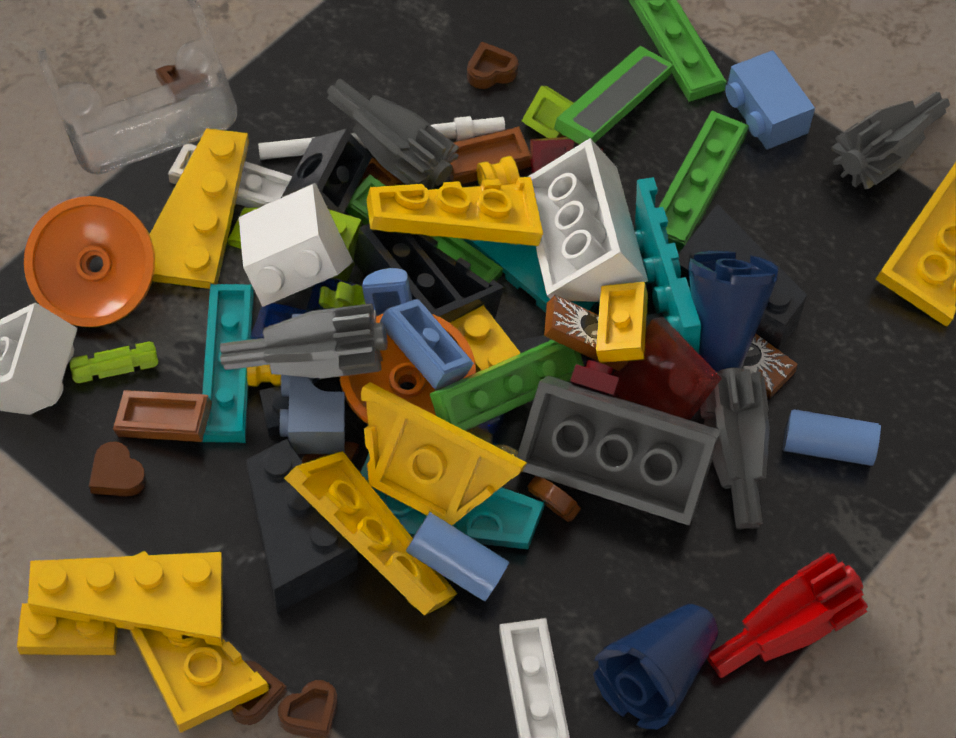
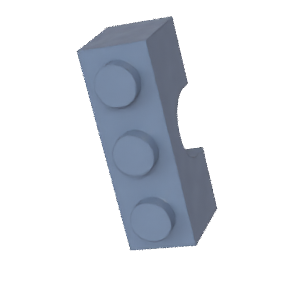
M292 314V318L302 314ZM281 375V396L289 397V409H280V437L289 438V443L296 454H335L341 451L345 453V392H327L314 386V383L321 378Z

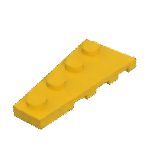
M206 128L149 234L155 251L153 282L210 289V284H218L249 145L247 133Z
M956 162L875 278L946 327L953 320L956 311Z
M518 177L516 184L502 185L499 179L482 180L481 186L462 187L459 181L443 182L442 187L428 190L423 184L370 187L367 197L371 230L539 246L543 235L531 177Z
M343 451L295 466L284 478L424 616L445 606L457 595L443 575L406 552L413 538Z
M143 551L134 556H144L148 554L145 551ZM141 627L129 630L180 733L269 691L268 683L257 671L254 672L244 662L242 655L236 648L223 638L222 646L208 644L203 638L186 635L183 636V639L163 636L162 631Z
M209 552L30 561L28 606L33 613L90 623L93 619L115 623L118 628L135 630L136 627L162 631L163 636L183 639V636L186 635L203 638L208 644L222 646V553Z

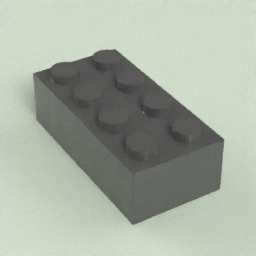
M547 376L539 381L517 458L527 462L523 472L690 525L698 507L721 430Z

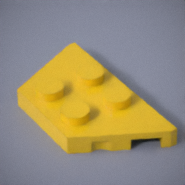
M371 382L362 388L361 401H366L368 426L364 428L365 446L370 455L369 462L367 463L369 484L425 515L431 512L450 525H453L508 481L520 474L526 467L527 462Z

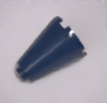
M698 252L694 254L693 259L690 258L688 266L691 296L701 323L699 357H697L698 364L705 368L706 374L713 376L712 373L726 368L742 369L777 282L778 267L768 260L752 255L750 256V263L737 260L736 252Z
M686 604L604 647L595 656L594 662L598 661L599 668L593 673L602 696L614 711L622 717L628 712L641 719L636 725L644 729H659L666 725L674 717L718 639L719 632L714 616L703 607Z

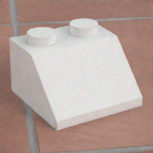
M316 183L239 217L243 268L262 307L332 278L353 262Z
M36 302L0 319V411L30 415L55 404L63 392L62 380L66 366L74 354L73 342L77 327Z

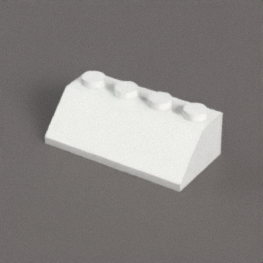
M591 138L528 176L532 179L543 230L540 244L536 246L546 294L550 299L556 294L568 301L600 302L601 286L648 281L617 167Z

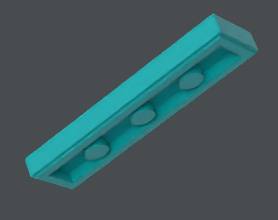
M210 284L202 394L209 396L212 406L202 442L246 443L249 395L247 368L225 370L220 360V344L252 339L254 288L252 285Z

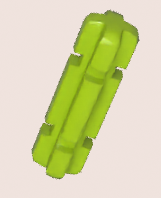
M148 341L135 344L136 349L132 350L129 349V346L94 353L95 358L88 359L87 355L74 357L70 360L73 380L75 383L92 381V376L99 375V379L133 372L136 366H140L141 370L155 367L158 365L155 345L153 342Z

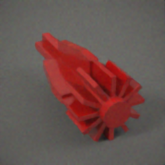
M827 552L797 571L795 576L780 584L742 621L745 626L742 630L743 632L711 651L707 658L708 662L715 669L717 675L723 678L758 655L766 662L811 645L832 632L833 629L837 632L868 612L866 610L868 604L862 598L864 594L861 590L864 587L861 579L851 566H845L842 561L839 563L835 554Z

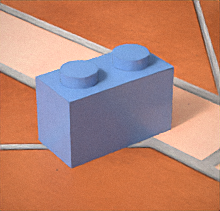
M773 50L731 66L728 84L725 89L727 99L734 108H738L745 118L746 124L749 125L750 133L754 137L759 138L766 150L808 134L815 107Z

